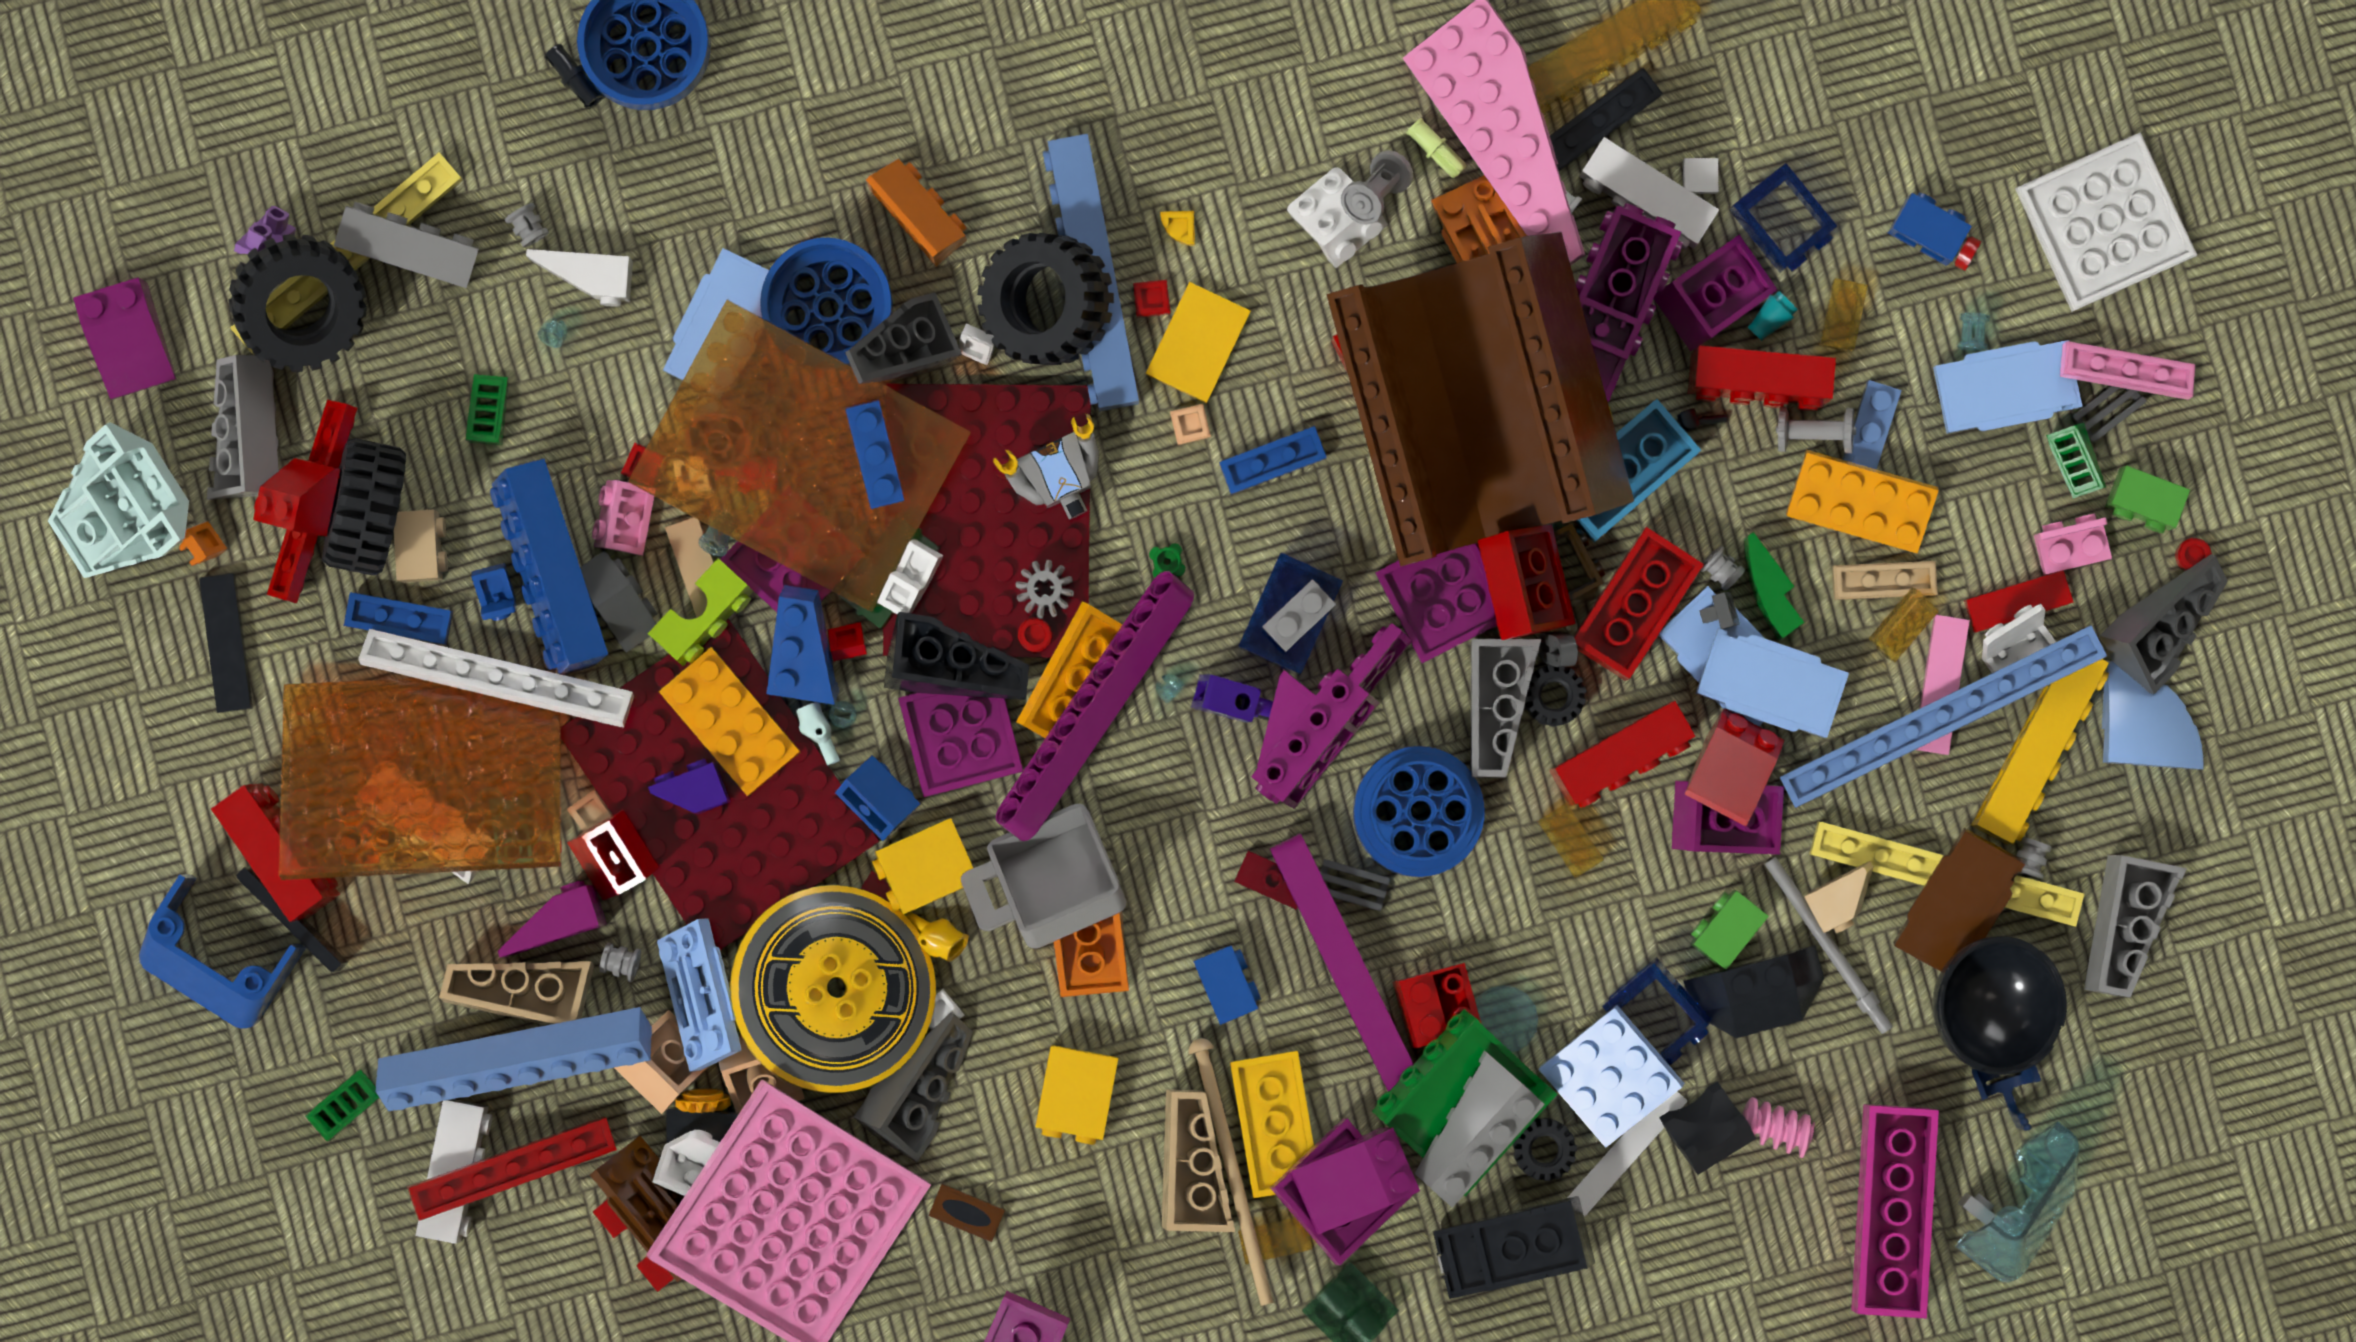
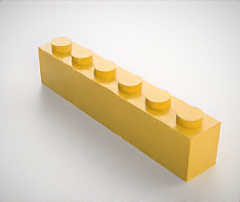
M2101 659L2043 688L1971 826L2007 845L2014 844L2015 840L2019 842L2022 840L2029 827V823L2025 822L2031 810L2037 811L2045 797V793L2042 792L2047 780L2052 781L2061 767L2058 759L2063 749L2068 751L2076 739L2077 733L2073 730L2079 719L2084 721L2091 711L2093 703L2089 700L2095 689L2098 691L2102 689L2109 676V673L2105 671L2109 662Z

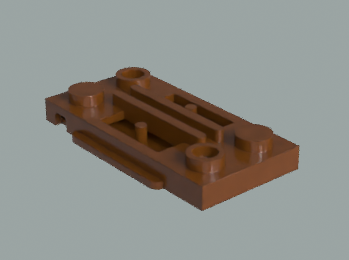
M1964 828L1949 853L1941 858L1907 913V920L1893 941L1894 946L1942 971L1944 965L1957 951L1974 941L1986 938L2012 896L2010 888L2015 882L2014 878L2018 871L2021 872L2025 866L2024 860Z
M638 1136L598 1167L590 1176L609 1198L607 1202L611 1209L648 1252L684 1196L652 1182L660 1159L644 1139ZM668 1270L677 1283L682 1279Z

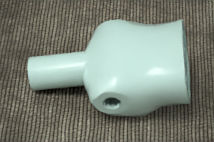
M814 702L796 710L800 722V732L819 744L827 766L840 761L831 740V726L822 712L820 702Z

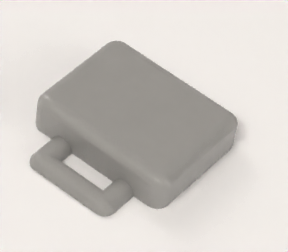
M1073 804L1050 814L1039 831L1030 840L1021 841L1010 832L993 839L987 846L991 861L968 870L961 876L962 886L979 928L983 931H992L1015 920L1026 945L1033 949L1043 947L1116 915L1124 910L1127 903L1090 812L1083 804ZM998 877L1008 904L994 910L984 882Z

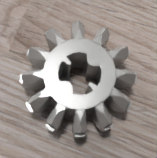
M1051 560L1046 561L1045 571H1041L1039 563L1034 561L1032 562L1033 569L1036 572L1034 575L1026 569L1021 571L1023 577L1029 580L1028 583L1016 582V588L1027 590V592L1018 595L1017 600L1018 602H1023L1031 599L1026 605L1025 611L1030 613L1036 605L1039 606L1037 611L1038 618H1043L1045 607H1049L1051 616L1056 617L1057 611L1054 607L1056 603L1063 609L1068 608L1067 602L1061 599V595L1073 597L1074 595L1073 590L1062 589V586L1073 582L1072 577L1068 576L1059 580V577L1065 570L1062 565L1057 567L1055 572L1052 573ZM1048 581L1053 583L1054 586L1050 588L1054 592L1050 597L1046 594L1042 597L1037 596L1036 592H1039V589L1035 587L1039 582L1042 584H1046Z

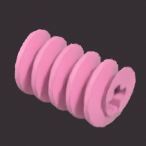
M1751 1097L1746 1103L1742 1115L1748 1121L1754 1135L1756 1133L1759 1134L1760 1145L1764 1146L1767 1140L1772 1138L1773 1149L1777 1150L1781 1143L1785 1142L1786 1153L1790 1154L1794 1147L1798 1146L1799 1157L1803 1158L1808 1151L1814 1133L1815 1122L1811 1125L1810 1115L1803 1114L1798 1120L1797 1111L1790 1110L1785 1116L1784 1107L1779 1105L1771 1113V1104L1765 1101L1758 1109V1100Z

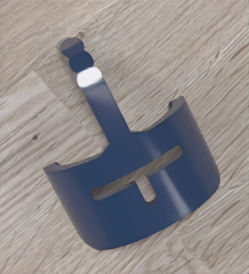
M2036 1065L2021 1071L2019 1075L1989 1085L1986 1084L1987 1081L2000 1077V1075L1988 1074L1972 1068V1074L1981 1100L1988 1099L1989 1096L1996 1093H2003L2009 1114L2016 1128L2025 1131L2031 1130L2032 1126L2029 1124L2025 1113H2021L2017 1107L2012 1090L2020 1085L2041 1081Z

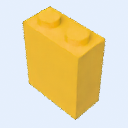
M951 818L875 851L877 859L871 861L879 880L886 878L891 891L886 892V896L893 911L900 909L903 915L963 889L961 876L966 871L973 869Z
M1051 1045L1035 1126L1042 1129L1041 1135L1062 1138V1133L1076 1135V1142L1095 1145L1096 1139L1103 1140L1119 1057Z

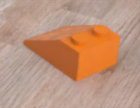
M1122 911L1054 941L1061 997L1129 991Z

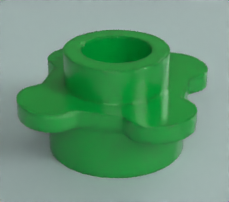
M1172 543L1169 547L1161 549L1153 547L1150 550L1149 557L1153 560L1154 564L1152 572L1154 578L1164 571H1170L1177 577L1185 573L1186 567L1181 562L1182 548L1179 544ZM1167 558L1171 561L1169 565L1164 563V560Z

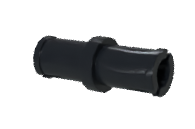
M557 44L548 50L544 58L549 61L562 77L561 83L566 88H571L586 109L596 106L603 99L604 95L598 91L585 75L586 72L583 66L575 63L562 44Z

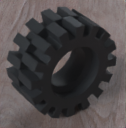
M1547 665L1532 673L1524 705L1532 719H1536L1542 725L1555 727L1571 722L1581 713L1586 702V688L1583 686L1582 678L1578 677L1575 673L1576 671L1565 666L1555 667ZM1557 682L1562 684L1567 690V701L1561 708L1552 709L1543 703L1541 692L1546 684Z
M1537 1118L1513 1143V1155L1519 1168L1528 1176L1536 1180L1551 1181L1555 1178H1561L1565 1172L1568 1173L1571 1169L1570 1166L1576 1159L1577 1145H1575L1573 1134L1565 1125L1551 1118ZM1541 1136L1552 1137L1558 1145L1556 1157L1547 1163L1537 1161L1531 1151L1533 1142Z

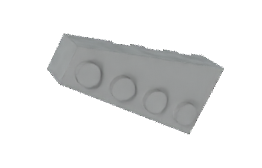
M2108 855L2084 990L2113 996L2131 997L2147 961L2149 948L2153 939H2156L2161 929L2159 925L2166 909L2170 908L2175 897L2173 893L2179 880L2183 879L2187 868L2123 855Z

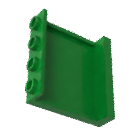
M1463 1009L1460 1014L1453 1016L1449 1020L1443 1033L1425 1047L1423 1055L1416 1063L1403 1071L1397 1084L1378 1099L1377 1106L1372 1112L1389 1128H1393L1402 1140L1424 1158L1436 1135H1440L1448 1122L1446 1117L1451 1108H1456L1465 1092L1463 1087L1469 1076L1473 1077L1480 1066L1479 1059L1484 1050L1528 1088L1545 1105L1464 1194L1466 1197L1557 1096V1093L1490 1033L1478 1019Z

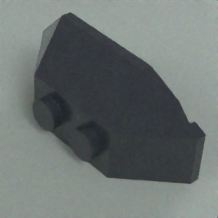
M1812 945L1731 967L1727 970H1720L1683 980L1691 1013L1737 1039L1803 1021L1824 980V974L1816 946Z

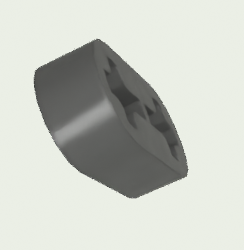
M1560 631L1540 634L1539 654L1542 662L1555 667L1573 666L1576 664L1578 650L1576 640L1572 635Z

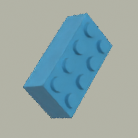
M1658 399L1654 400L1616 433L1635 502L1597 515L1575 520L1593 542L1598 540L1702 451Z

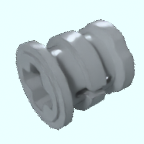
M534 203L520 207L505 218L506 223L514 225L513 232L515 235L522 238L521 245L523 248L535 244L549 234L547 228H542L540 216L533 213Z
M1721 545L1706 558L1700 571H1708L1711 574L1710 578L1714 582L1718 580L1721 583V588L1725 591L1741 577L1745 568L1742 566L1737 567L1734 564L1735 559L1731 555L1728 557L1724 555L1725 548Z
M2023 837L2021 840L2023 848L2018 850L2016 856L2024 860L2025 866L2018 873L2036 879H2043L2044 875L2040 870L2042 866H2046L2047 859H2045V855L2051 851L2052 847Z
M607 943L601 956L599 972L606 973L611 971L613 976L620 977L622 974L627 975L628 981L633 982L640 964L641 949L636 948L634 952H629L627 947L621 946L617 949L614 948L612 943Z

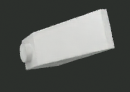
M527 249L526 256L532 262L589 296L600 300V305L618 307L621 306V301L630 302L633 261L629 256Z

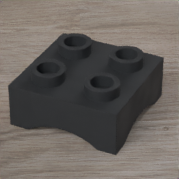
M1718 1081L1707 1087L1704 1093L1693 1103L1684 1108L1669 1111L1659 1117L1668 1135L1697 1175L1756 1139L1748 1121L1735 1107Z

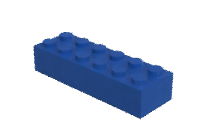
M545 459L506 468L492 483L493 488L490 489V496L495 508H500L503 518L501 530L504 538L510 540L514 551L511 554V560L515 571L521 573L524 582L522 586L523 598L527 605L532 606L535 615L532 623L535 634L538 638L542 637L546 649L543 651L545 665L548 670L561 675L593 667L608 655V651Z

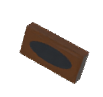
M942 1183L928 1216L992 1242L1005 1209Z

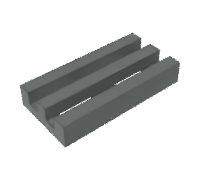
M2110 386L2070 418L2076 425L2084 423L2081 418L2120 387ZM2124 388L2126 390L2124 394L2084 423L2091 444L2147 402L2143 396L2141 397L2137 390ZM2131 397L2134 400V403L2094 434L2091 432L2090 428L2127 399Z
M1324 859L1320 872L1324 882L1328 881L1377 896L1376 902L1328 889L1332 897L1381 911L1390 878ZM1332 868L1381 883L1380 889L1327 874L1328 869Z

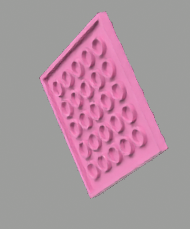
M762 1079L646 1256L653 1262L788 1342H828L931 1184Z

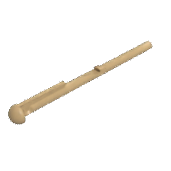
M1199 1038L1190 1044L1188 1053L1189 1055L1195 1054L1198 1060L1204 1090L1260 1306L1271 1304L1274 1301L1216 1077L1209 1058L1208 1050L1214 1049V1045L1205 1038Z

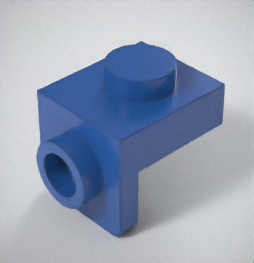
M505 563L471 571V578L481 605L483 620H503L516 611V597Z

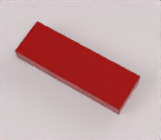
M2064 570L1964 600L1974 633L1992 628L1999 623L2005 624L2015 619L2014 615L2028 605L2035 607L2042 604L2045 611L2074 603Z

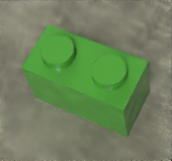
M2126 465L2119 468L2105 507L2113 509V515L2120 519L2132 521L2134 517L2146 522L2144 527L2164 533L2165 530L2169 531L2177 527L2190 489Z
M1732 890L1730 894L1723 892L1712 906L1716 910L1708 921L1703 918L1691 932V935L1695 938L1690 944L1722 970H1727L1769 917L1737 890Z

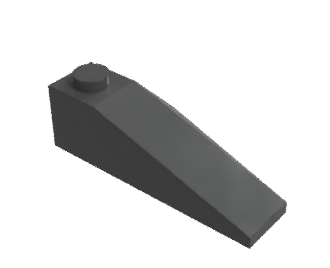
M935 292L909 299L845 352L859 384L921 375L938 370L962 355Z
M2209 555L2123 612L2100 635L2111 660L2151 694H2155L2177 671L2181 664L2178 657L2186 644L2192 645L2197 636L2193 631L2202 616L2209 615L2228 582L2217 557Z
M949 1013L923 1039L912 1057L900 1069L878 1082L871 1089L853 1118L871 1134L909 1159L918 1162L937 1132L940 1124L936 1121L942 1102H948L951 1092L947 1091L952 1074L960 1069L973 1031L955 1014Z

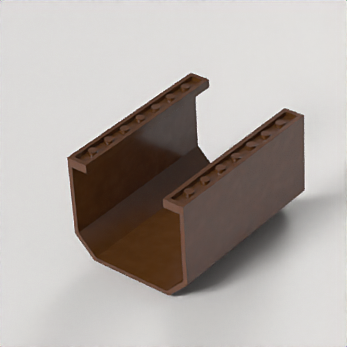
M1562 232L1519 237L1489 246L1490 254L1376 286L1364 287L1363 284L1326 294L1400 567L1437 557L1438 554L1478 543L1479 539L1506 531L1542 526L1561 520L1562 523H1567L1635 502Z

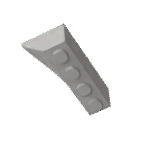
M233 355L217 359L214 405L219 407V415L216 417L215 422L212 423L211 436L217 438L216 457H210L209 471H215L214 487H208L207 500L258 496L260 486L279 471L277 455L278 438L275 425L276 405L273 396L274 372L268 360L263 362L254 355Z
M1541 639L1471 640V777L1505 778L1507 776Z
M1485 1050L1479 1059L1481 1064L1473 1077L1469 1076L1463 1087L1465 1092L1456 1108L1452 1107L1446 1117L1448 1122L1442 1133L1436 1135L1414 1173L1452 1208L1545 1105Z

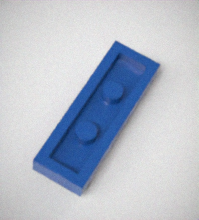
M879 399L846 407L845 410L871 509L905 501Z
M1313 426L1219 462L1230 494L1233 495L1327 459L1317 430Z
M350 592L343 626L368 631L373 629L406 638L447 645L453 611Z

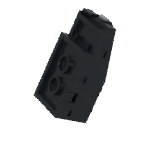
M1579 1196L1514 1210L1433 1231L1438 1251L1436 1254H1440L1437 1258L1441 1273H1445L1442 1278L1444 1277L1449 1299L1584 1270L1595 1264Z

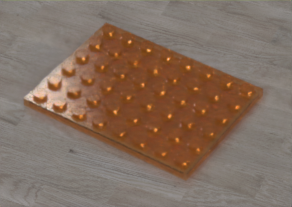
M726 299L628 482L872 612L890 573L894 572L909 541L915 535L971 432L879 381L859 384L850 365ZM879 399L905 501L871 509L845 408Z
M419 678L284 684L279 876L281 880L562 867L560 712Z

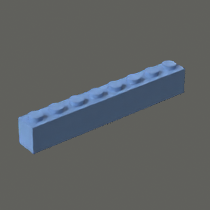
M1088 134L1047 141L1049 151L1042 153L1046 172L1053 171L1055 184L1049 185L1052 205L1059 204L1062 216L1055 218L1058 235L1075 238L1078 243H1085L1093 249L1092 255L1100 256L1105 264V267L1101 270L1103 273H1109L1112 284L1108 285L1109 293H1114V303H1109L1108 312L1113 313L1110 323H1104L1102 327L1106 332L1101 341H1092L1094 349L1087 355L1081 354L1084 371L1091 370L1093 384H1087L1091 405L1098 404L1099 412L1138 405L1139 398Z
M641 1007L378 1058L375 1092L388 1111L403 1110L409 1107L435 1104L440 1101L460 1097L465 1098L491 1091H501L506 1088L532 1085L547 1080L567 1078L589 1072H599L619 1066L634 1065L651 1060L652 1027Z

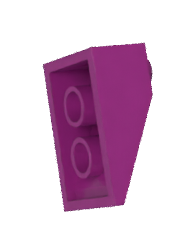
M1738 235L1666 285L1662 293L1656 292L1653 299L1691 352L1764 301L1778 289L1742 237Z
M137 277L73 297L83 333L111 400L177 380L147 282Z
M1675 781L1671 849L1694 852L1780 855L1784 786L1766 785L1747 826H1744L1685 795L1689 781Z
M577 881L560 887L561 894L553 896L498 950L499 957H510L607 925L594 885H585L584 881Z
M1378 1128L1290 1170L1317 1234L1369 1215L1420 1192L1393 1128Z

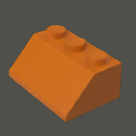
M897 159L870 175L866 179L867 185L872 194L937 267L967 241L966 235L963 233L967 227L955 213L950 217L941 208L945 203L932 187L927 191L920 184L919 180L923 177L910 162L904 165L900 159Z

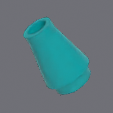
M1780 291L1774 296L1770 294L1748 328L1763 341L1768 335L1794 319L1792 315L1798 309Z

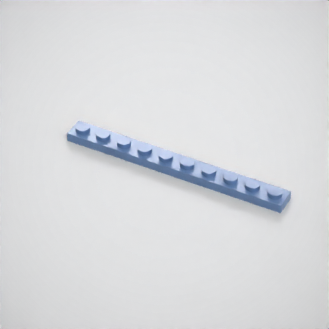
M2092 625L1803 765L1781 776L1780 779L1794 807L1797 808L2107 657V654Z

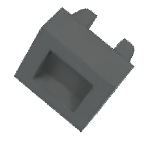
M1731 592L1713 595L1714 606L1699 610L1703 624L1719 620L1721 629L1740 625Z

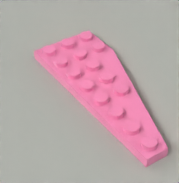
M1475 0L1404 56L1403 60L1526 235L1562 232L1570 265H1573L1585 255L1574 216L1570 211L1566 197L1567 192L1564 182L1561 181L1557 167L1558 162L1544 115L1541 113L1535 94L1536 88L1529 74L1525 52L1489 0Z

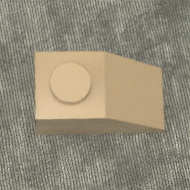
M1871 861L1811 890L1804 896L1823 933L1834 928L1837 934L1854 925L1852 919L1861 912L1874 866Z

